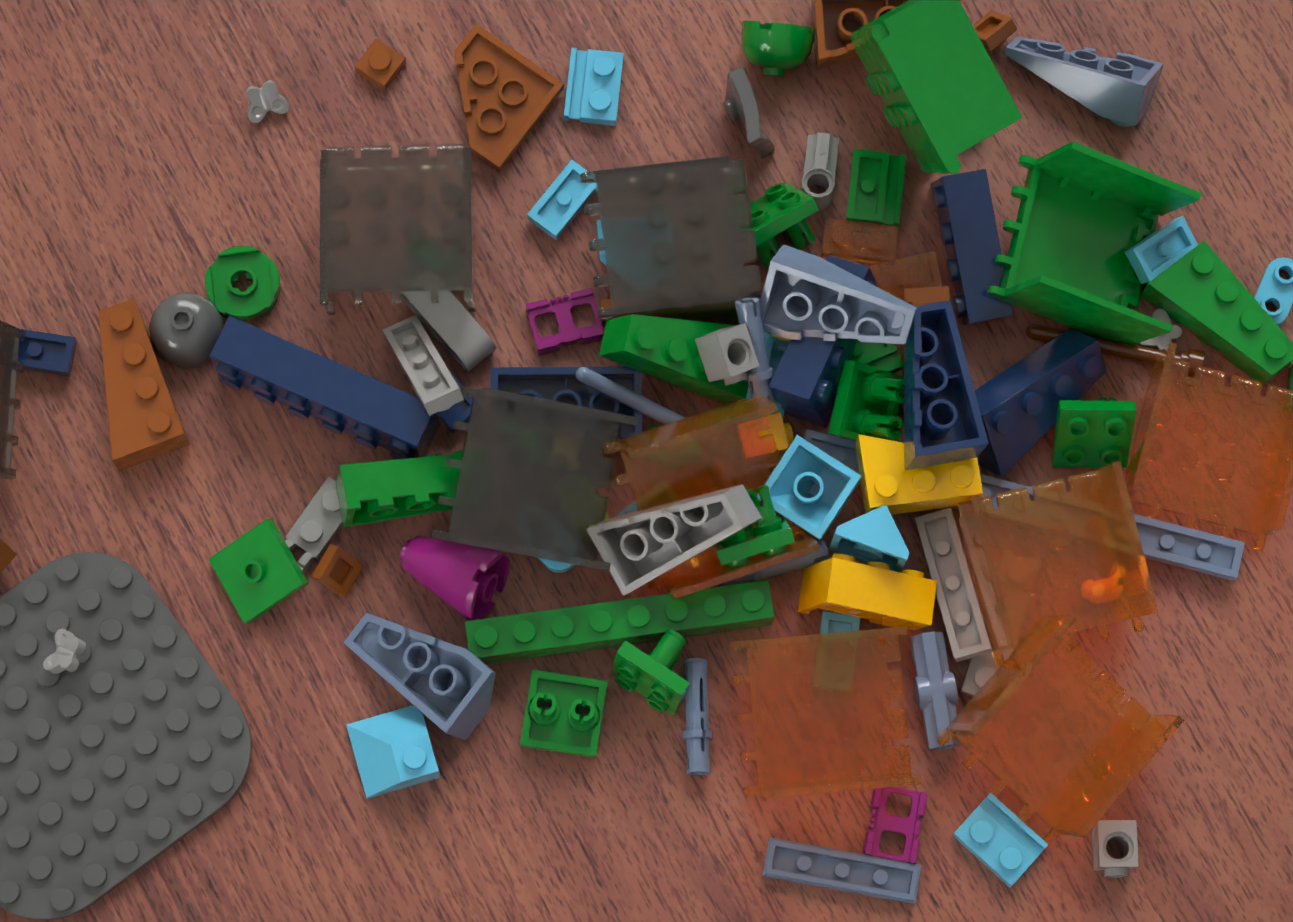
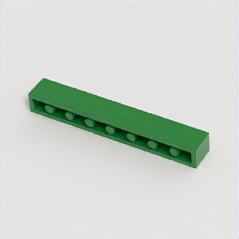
M769 580L471 620L465 621L468 650L486 665L620 647L625 640L632 645L657 642L662 639L668 629L674 630L686 638L772 626L774 612Z

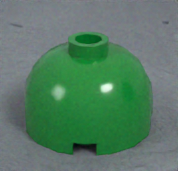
M745 20L742 23V49L745 57L752 64L763 67V75L784 77L785 70L800 67L810 56L814 43L815 28L774 22L761 24V21Z

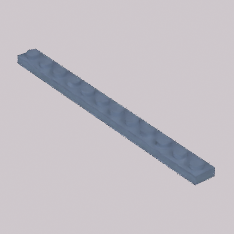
M806 429L804 436L806 441L859 474L855 441ZM980 474L983 495L978 504L951 507L1235 581L1238 577L1245 542Z

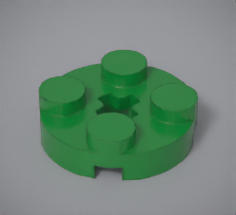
M234 246L222 251L212 266L208 267L205 274L206 293L210 302L214 304L221 316L225 318L232 316L241 321L252 320L262 316L264 313L270 312L276 305V299L280 293L281 286L280 276L275 263L265 254L261 253L260 250L252 246ZM240 275H246L247 280L253 281V284L246 291L241 292L239 288L232 287L233 283L239 281Z

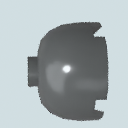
M190 292L173 294L162 300L153 311L149 324L151 343L160 358L184 369L201 367L211 361L209 355L224 327L223 318L214 304L203 296Z

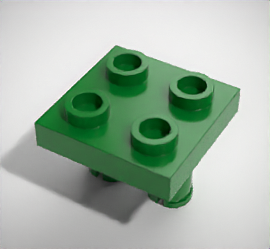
M779 183L769 187L765 191V195L759 199L747 201L735 207L734 213L727 216L725 221L730 231L754 245L761 259L762 266L769 267L771 260L779 251V246L774 236L782 231L787 230L792 245L796 249L806 247L804 240H807L809 244L815 241V237L805 218L819 211L814 198L788 183Z
M844 360L828 434L853 441L857 440L858 434L892 441L898 440L902 432L894 431V427L903 429V421L897 414L900 403H905V396L902 394L904 391V376L856 361Z
M1106 397L1098 401L1059 400L1051 454L1052 467L1127 468L1136 417L1135 401H1117L1114 398H1110L1107 401Z
M762 485L757 487L761 499L760 503L754 488L747 490L762 518L712 546L721 565L728 564L729 567L740 566L751 560L750 556L765 552V555L778 554L785 551L788 544L795 542L791 527L785 518L775 513L769 493V486Z
M668 629L650 655L645 654L625 640L616 653L610 674L615 677L614 681L628 692L635 690L646 697L647 704L660 713L667 711L674 716L681 706L690 684L671 671L682 655L681 650L686 644V640L676 631Z
M532 669L520 747L596 758L608 681Z

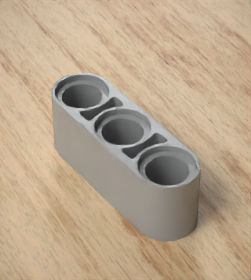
M430 269L426 270L400 291V295L408 307L466 372H469L497 349L485 330Z

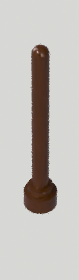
M1035 324L1029 325L1026 329V334L1029 338L1050 342L1065 332V330ZM1089 336L1098 340L1103 354L1177 369V373H1182L1184 378L1199 380L1205 351L1189 349L1188 352L1181 351L1180 354Z

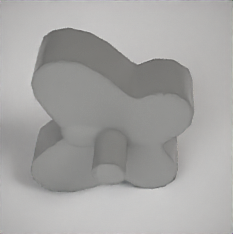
M266 81L261 88L250 86L246 89L245 94L250 101L247 115L251 122H260L268 111L279 114L288 112L289 103L285 97L277 93L278 89L274 81Z
M1164 309L1155 310L1151 316L1171 324L1170 318ZM1172 325L1171 332L1137 343V345L1169 352L1172 348V341L1179 339L1182 329L1178 325Z
M62 628L55 633L56 652L48 656L43 662V668L52 674H58L64 670L71 673L75 672L79 666L80 655L86 649L85 641Z

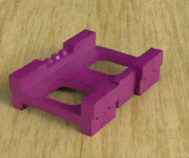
M592 288L572 292L570 297L564 295L563 299L559 296L557 300L552 298L550 302L544 299L526 304V311L538 356L560 351L559 346L576 344L581 340L583 345L603 340L604 330ZM585 304L590 305L595 317V324L576 328L571 316V309ZM549 313L555 314L560 329L559 333L540 337L537 332L535 318Z
M882 784L874 785L870 808L874 810L870 813L872 817L869 822L871 824L868 826V829L871 831L865 834L862 854L916 864L919 849V840H916L919 835L920 818H923L925 813L927 793L894 788ZM896 793L907 795L911 798L912 803L908 817L904 818L886 813L885 807L888 794ZM883 831L901 833L905 836V846L902 855L887 854L879 850L880 837Z

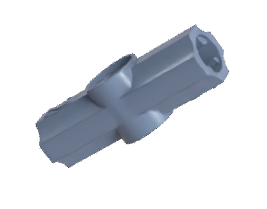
M934 631L911 636L910 646L916 677L913 679L917 708L919 711L922 710L928 751L945 750L961 746V734L955 707L958 704L957 686L953 672L949 671L943 632Z

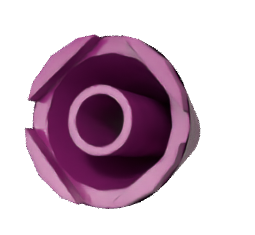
M418 535L413 540H407L400 552L403 569L467 620L485 619L496 605V603L490 600L495 590L502 593L509 574V557L497 549Z

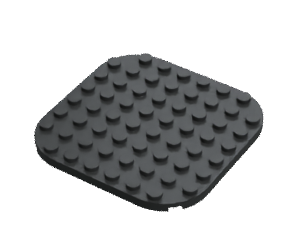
M84 552L60 557L41 567L0 597V906L15 915L46 921L58 920L76 915L94 905L227 806L241 789L249 772L252 737L244 712L144 576L127 562L107 554ZM63 628L73 633L75 637L85 641L86 649L80 655L79 666L75 672L71 673L64 670L58 674H52L43 668V662L48 656L56 652L55 633Z

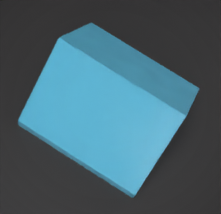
M887 505L837 526L829 550L853 556L856 560L864 563H886L890 565L891 571L900 573L909 556L908 548Z

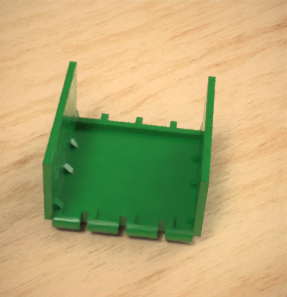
M908 0L851 34V41L855 46L854 49L869 74L864 78L870 91L874 96L880 94L886 105L882 112L892 128L898 127L923 173L955 174L959 172L961 163L956 155L1022 118L959 0Z
M1076 142L1064 145L1038 159L1028 155H1021L1018 164L1027 168L1028 172L1024 187L1013 186L1011 191L1013 197L1021 199L1016 222L1005 220L1003 224V230L1013 234L1008 256L998 254L994 262L996 265L1005 268L1001 286H989L987 295L1092 336L1122 341L1132 345L1171 332V324L1132 310L1138 309L1143 284L1135 276L1136 273L1125 251L1156 231L1158 215L1163 216L1199 201L1201 193Z

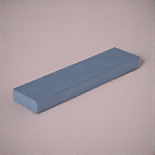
M769 837L762 877L915 904L921 865Z

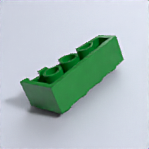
M1205 240L1150 281L1141 294V298L1149 304L1154 303L1159 308L1164 309L1171 320L1177 324L1180 322L1197 335V339L1208 346L1210 344L1225 355L1224 358L1263 387L1293 363L1292 341Z
M635 314L607 320L599 356L718 403L746 399L748 381L742 380L729 385H725L724 379L708 382L695 342L696 338L735 325Z
M475 448L462 449L448 455L430 454L417 458L344 464L339 466L336 480L344 528L492 504L496 494L487 451L477 452Z

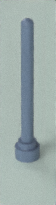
M580 367L576 371V378L580 382L695 440L699 439V442L704 444V448L708 450L710 456L724 462L733 453L737 443V436L723 428L710 431L586 367Z

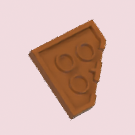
M475 24L454 51L471 153L500 172L564 90V83L478 24Z

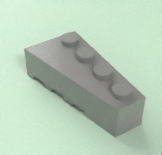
M741 484L609 518L586 530L624 596L762 517L744 485Z

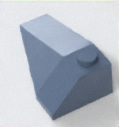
M1016 37L1006 47L1005 55L1099 116L1111 119L1113 124L1122 127L1136 126L1145 116L1164 63L1117 52L1116 59L1101 57L1096 54V49L1084 47L1083 50L1069 52L1064 51L1065 47L1060 43Z
M784 244L770 262L759 304L763 330L786 339L802 340L803 337L823 338V341H836L837 338L858 339L860 342L892 344H906L917 309L913 305L819 256Z
M365 613L344 641L346 646L446 734L467 740L489 711L496 673L468 649L369 613Z

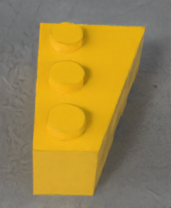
M858 434L855 452L858 471L861 475L860 484L865 514L884 505H887L890 514L893 515L978 504L983 495L977 458L905 470V443Z
M833 554L832 558L803 569L798 613L810 614L811 610L819 608L833 611L834 613L869 619L868 623L918 630L932 625L937 581L924 578V573L921 571L902 570V573L891 571L890 565L886 563L868 562L865 565L856 563L853 556Z

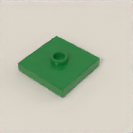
M273 519L264 520L208 559L244 624L252 623L309 584Z

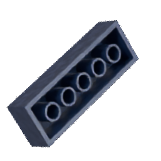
M232 316L228 317L209 355L215 371L221 377L220 381L223 384L236 390H240L242 386L255 392L254 396L267 404L274 405L275 401L289 406L288 411L299 418L308 420L309 416L323 421L321 425L336 434L341 435L343 431L357 436L355 440L368 448L376 449L377 446L391 451L390 456L394 459L425 456L440 426L438 412L429 416L418 397Z

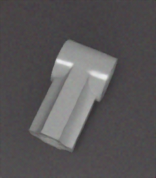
M820 132L808 135L801 191L813 197L819 211H823L830 206L833 199L839 138L829 133ZM819 185L826 191L816 194L811 192L809 187Z

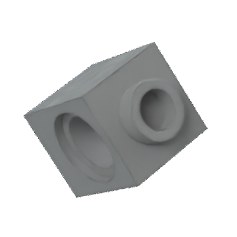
M746 323L723 328L695 339L708 382L724 379L725 385L733 384L747 379L746 371L759 367Z
M1097 820L1092 824L1093 871H1104V877L1122 878L1128 877V871L1139 867L1137 820ZM1108 840H1116L1122 844L1124 849L1122 859H1114L1109 856L1106 850Z

